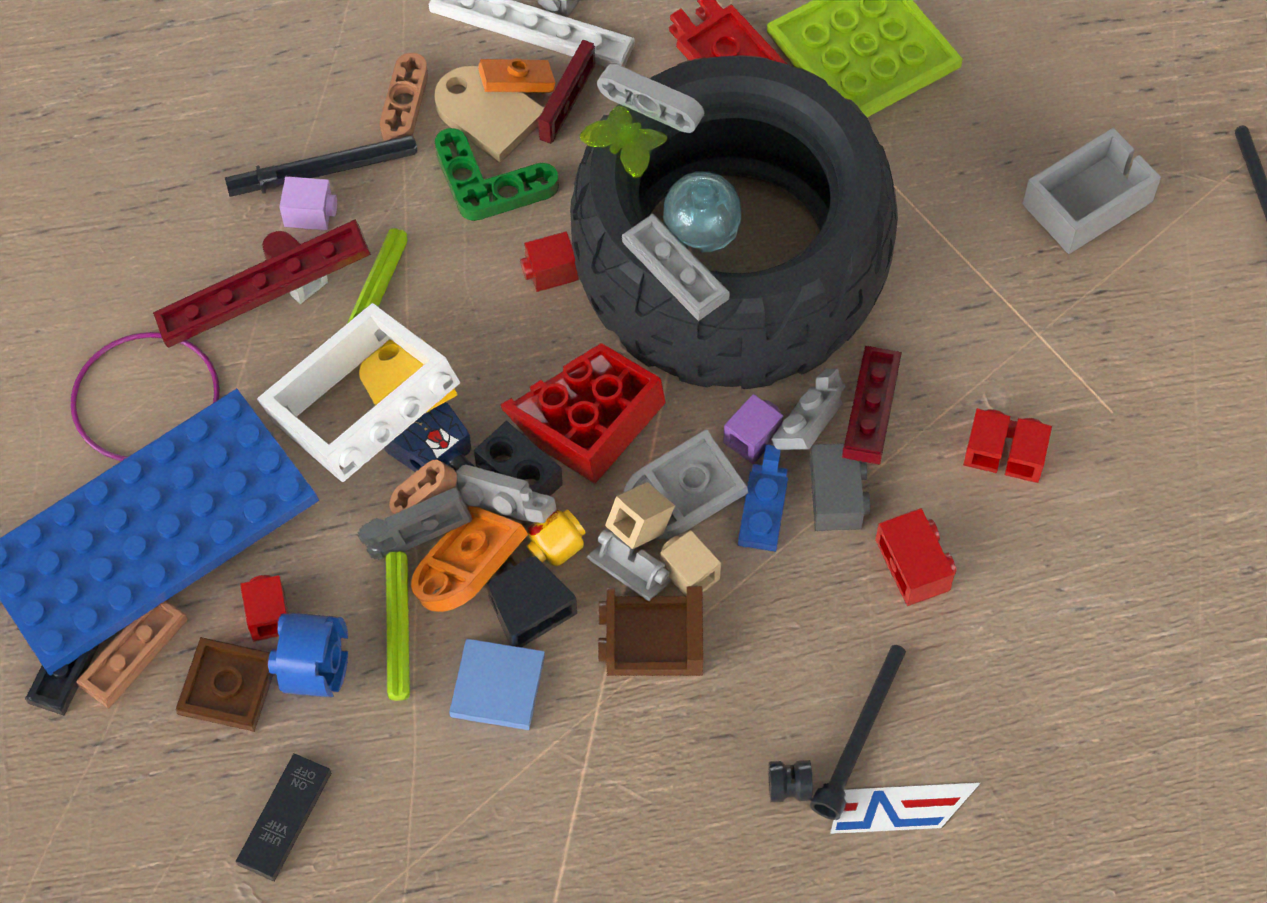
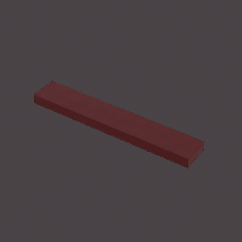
M356 219L161 308L153 312L163 342L170 348L371 255L361 228Z

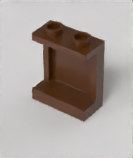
M687 586L686 596H655L650 601L642 596H616L615 588H607V601H599V625H606V638H599L598 659L599 662H606L607 676H703L702 586Z

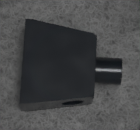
M510 555L495 572L496 577L487 583L490 602L510 646L522 648L577 614L575 595L535 556H530L517 564Z

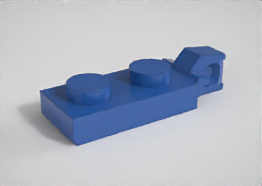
M766 445L763 465L753 464L752 472L750 471L747 486L748 494L745 497L738 546L776 552L787 490L788 469L779 468L781 449H776L773 445Z

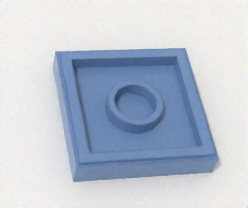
M466 639L449 711L450 717L530 730L545 659L544 651Z

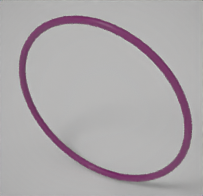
M158 332L132 334L107 344L85 363L73 385L71 414L76 429L87 444L109 458L123 461L128 456L118 455L100 447L91 440L82 428L76 407L80 383L89 367L108 350L135 339L162 338ZM187 340L180 342V344L187 346L197 353L207 365L214 385L213 403L219 400L220 387L213 364L196 345Z

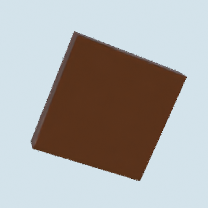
M200 637L175 709L177 714L255 732L273 677L268 668L270 652Z

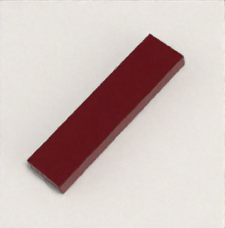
M865 346L842 458L881 464L902 352Z

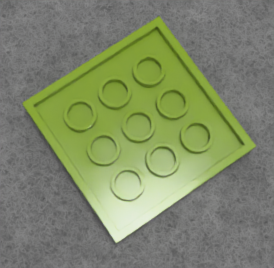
M812 0L767 24V33L796 68H802L826 80L828 85L837 90L845 99H851L866 117L877 113L962 66L963 58L913 0Z

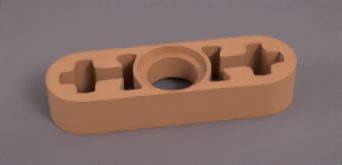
M418 53L403 54L395 63L380 118L381 135L384 141L409 135L413 136L428 79L427 62ZM415 67L417 69H414L411 77L412 82L407 80L406 72ZM407 93L414 97L408 104H398L395 102V98L400 94ZM397 116L401 117L402 126L398 127L397 131H391L396 126Z

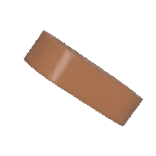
M431 460L394 490L390 498V510L393 514H396L454 488L457 481L455 470L439 460Z

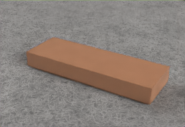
M167 600L126 626L76 681L77 685L109 709L188 620L186 614Z

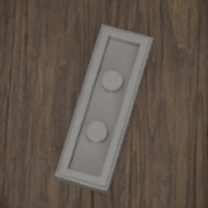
M651 214L622 234V242L698 321L729 300V291L654 214Z

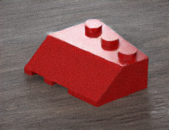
M600 343L564 365L563 371L546 382L539 380L529 387L530 391L515 401L510 398L500 404V406L539 449L596 484L664 406L666 401L660 377Z

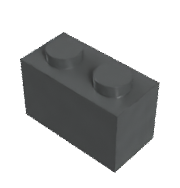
M844 443L813 444L811 446L809 464L815 531L862 529L864 515H870L869 492L862 491L861 481L867 480V462L842 458Z

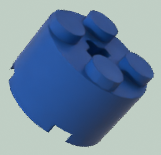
M301 613L281 614L278 620L279 640L277 649L271 650L268 660L269 672L277 674L279 690L287 694L334 697L332 691L339 692L348 663V651H341V638L348 639V630L344 619L336 616Z

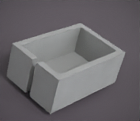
M1113 127L1030 178L1027 183L1023 205L1059 245L1070 254L1152 203L1161 177L1140 155L1133 159L1128 179L1125 177L1135 149Z

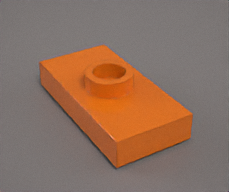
M518 58L480 59L478 70L485 92L554 91L555 79L548 60H523Z

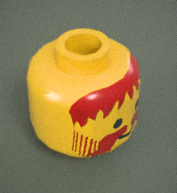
M557 509L546 519L545 523L534 522L529 526L527 532L531 542L526 547L542 563L547 560L553 566H560L583 548L584 541L582 536L586 532L568 509L564 512Z

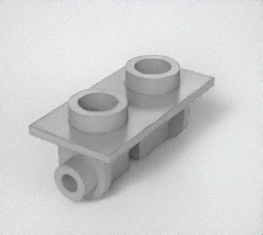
M607 528L602 531L598 538V542L601 544L587 556L590 561L648 601L653 599L672 581L669 578L670 572L665 569V563L659 562L643 550H640L637 555L634 554V549H631Z

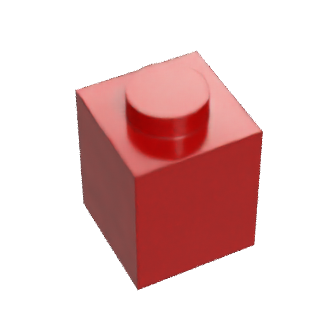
M567 231L524 243L525 258L520 259L521 268L525 279H532L536 292L579 280L575 256Z
M259 575L252 578L249 582L240 583L247 626L253 642L279 637V617L283 613L289 614L280 576Z

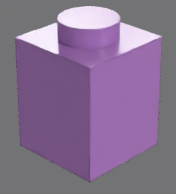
M753 394L724 425L723 443L754 464L765 452L766 445L773 443L771 438L782 425L783 415L775 404L768 400L763 401Z

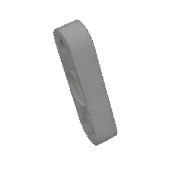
M608 65L597 81L598 89L608 99L682 132H693L704 116L703 107L692 97L620 65Z

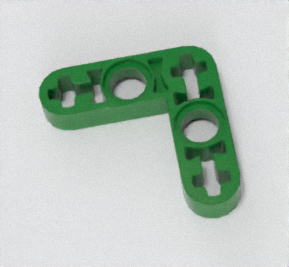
M447 128L436 135L435 148L438 161L462 217L467 220H482L551 198L558 191V172L554 166L548 163H536L484 180L468 140L462 131L455 128ZM452 143L457 147V157H452L451 150L446 144ZM465 168L469 169L472 175L466 180H458L454 178L453 173L458 169ZM543 177L548 183L542 185L537 179ZM523 182H526L527 188L529 187L528 191H524ZM505 186H513L518 190L515 196L509 198L501 196L498 192ZM490 192L493 195V202H490V196H488ZM475 198L480 205L473 206L469 200Z

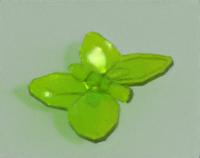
M616 106L610 111L607 120L596 121L586 126L580 134V140L590 147L604 148L613 144L609 148L612 154H617L622 148L620 156L626 172L635 178L641 177L646 170L650 159L649 150L659 147L667 139V136L661 132L652 129H641V123L639 122L632 124V116L623 106Z

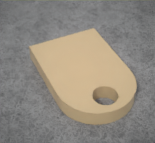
M463 66L451 70L440 79L435 89V104L439 117L449 127L462 131L467 140L498 162H501L539 126L538 118L544 107L522 92H485L478 70L479 66ZM454 85H462L466 88L464 92L459 94L448 91Z

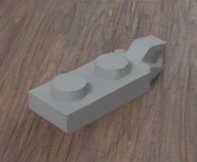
M838 368L825 369L816 377V387H810L808 392L800 398L795 408L784 419L780 428L771 438L776 449L811 448L843 404L840 397L846 386L838 373Z
M466 464L462 465L456 472L459 492L466 505L477 506L512 518L545 523L546 519L557 510L554 497L533 492L529 488L528 481Z

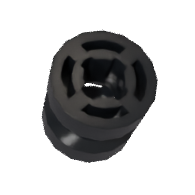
M799 760L794 765H785L782 761H769L768 783L770 802H783L786 798L793 797L798 801L812 800L813 783L810 760Z

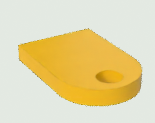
M390 339L362 362L359 376L376 406L424 364ZM455 388L428 411L456 397L458 394Z

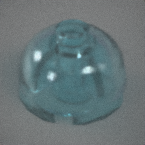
M697 171L683 176L671 186L664 201L663 224L687 249L688 246H691L693 248H701V252H712L724 248L735 239L738 233V227L741 223V201L734 186L722 176L712 172Z

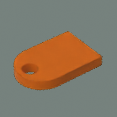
M469 506L468 508L472 516L471 522L445 533L416 567L411 580V588L414 595L423 607L434 612L449 611L465 604L481 590L526 538L528 533L523 525L480 507ZM442 587L438 592L432 594L436 589Z

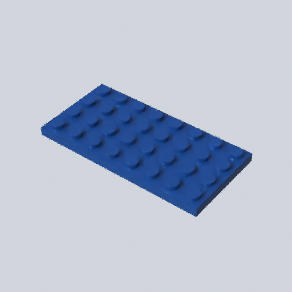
M236 388L1 537L0 601L44 669L51 676L59 668L66 664L68 665L80 655L102 643L314 505L319 499Z

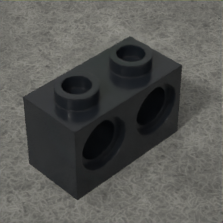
M507 420L474 449L477 468L521 480L535 479L537 482L529 485L533 492L551 496L563 485L562 468ZM500 455H506L510 457L506 461L494 460L496 457Z

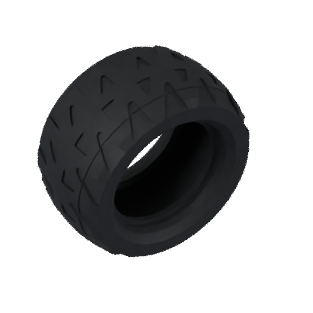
M745 55L703 57L679 63L677 66L654 75L649 79L688 95L699 102L703 107L704 116L693 132L686 133L618 104L610 115H603L595 127L578 167L570 207L572 248L575 256V265L591 306L605 328L614 331L620 337L627 352L648 367L655 366L671 375L677 376L679 381L702 387H710L712 385L725 387L741 386V389H752L770 386L777 380L787 378L793 374L799 373L802 375L826 362L861 327L882 292L892 263L898 221L896 194L886 153L883 146L879 144L868 118L851 99H845L837 90L829 86L826 80L802 68H796L785 63L769 60L768 58ZM714 176L751 177L780 186L794 195L804 204L815 219L820 230L816 238L797 256L769 269L748 273H726L709 270L729 291V300L699 321L622 242V234L649 217L655 207L666 196L679 187L699 179Z

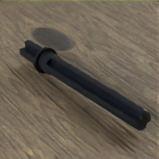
M409 135L277 166L260 168L257 165L255 171L225 177L229 197L258 190L265 194L266 189L284 185L285 176L315 178L412 156L417 153V144L414 136Z

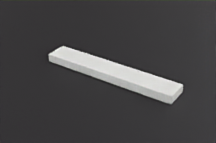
M431 0L429 3V10L432 13L572 57L582 40L592 42L595 46V64L604 67L610 64L625 67L635 46V38L513 0Z

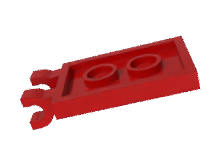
M697 0L701 7L696 9V14L704 21L697 26L692 23L682 8L670 15V20L674 24L669 26V32L677 39L676 47L688 60L703 57L745 55L768 58L769 60L787 64L732 4L723 9L716 0Z

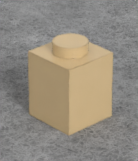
M646 482L616 496L605 526L631 549H635L664 534L675 505L651 484Z
M691 530L682 537H672L662 547L660 562L666 564L665 569L670 572L669 578L672 579L671 582L684 596H686L687 586H702L704 592L720 580L721 562Z

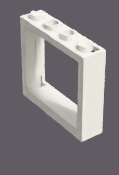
M372 303L260 395L257 400L278 428L341 482H344L459 385L460 381L446 357ZM389 339L424 364L331 444H327L297 418L300 413Z

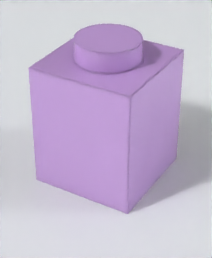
M285 176L279 206L284 227L328 229L330 216L335 217L337 211V196L331 194L329 180Z

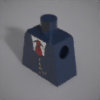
M447 401L424 413L384 447V450L389 455L414 472L431 460H439L453 468L455 472L465 464L474 467L465 457L472 449L470 434Z

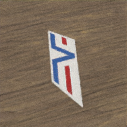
M980 783L845 789L846 796L844 799L847 804L840 819L833 821L830 834L942 828Z

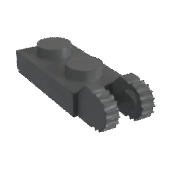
M454 487L385 518V520L373 519L369 523L362 525L357 533L362 544L368 545L366 546L367 552L371 558L379 560L383 559L389 552H404L471 522L472 516L457 487Z

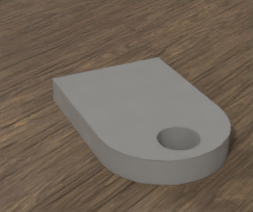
M706 429L638 470L629 479L623 492L625 493L648 482L675 505L664 534L655 538L667 539L682 534L748 494V488Z

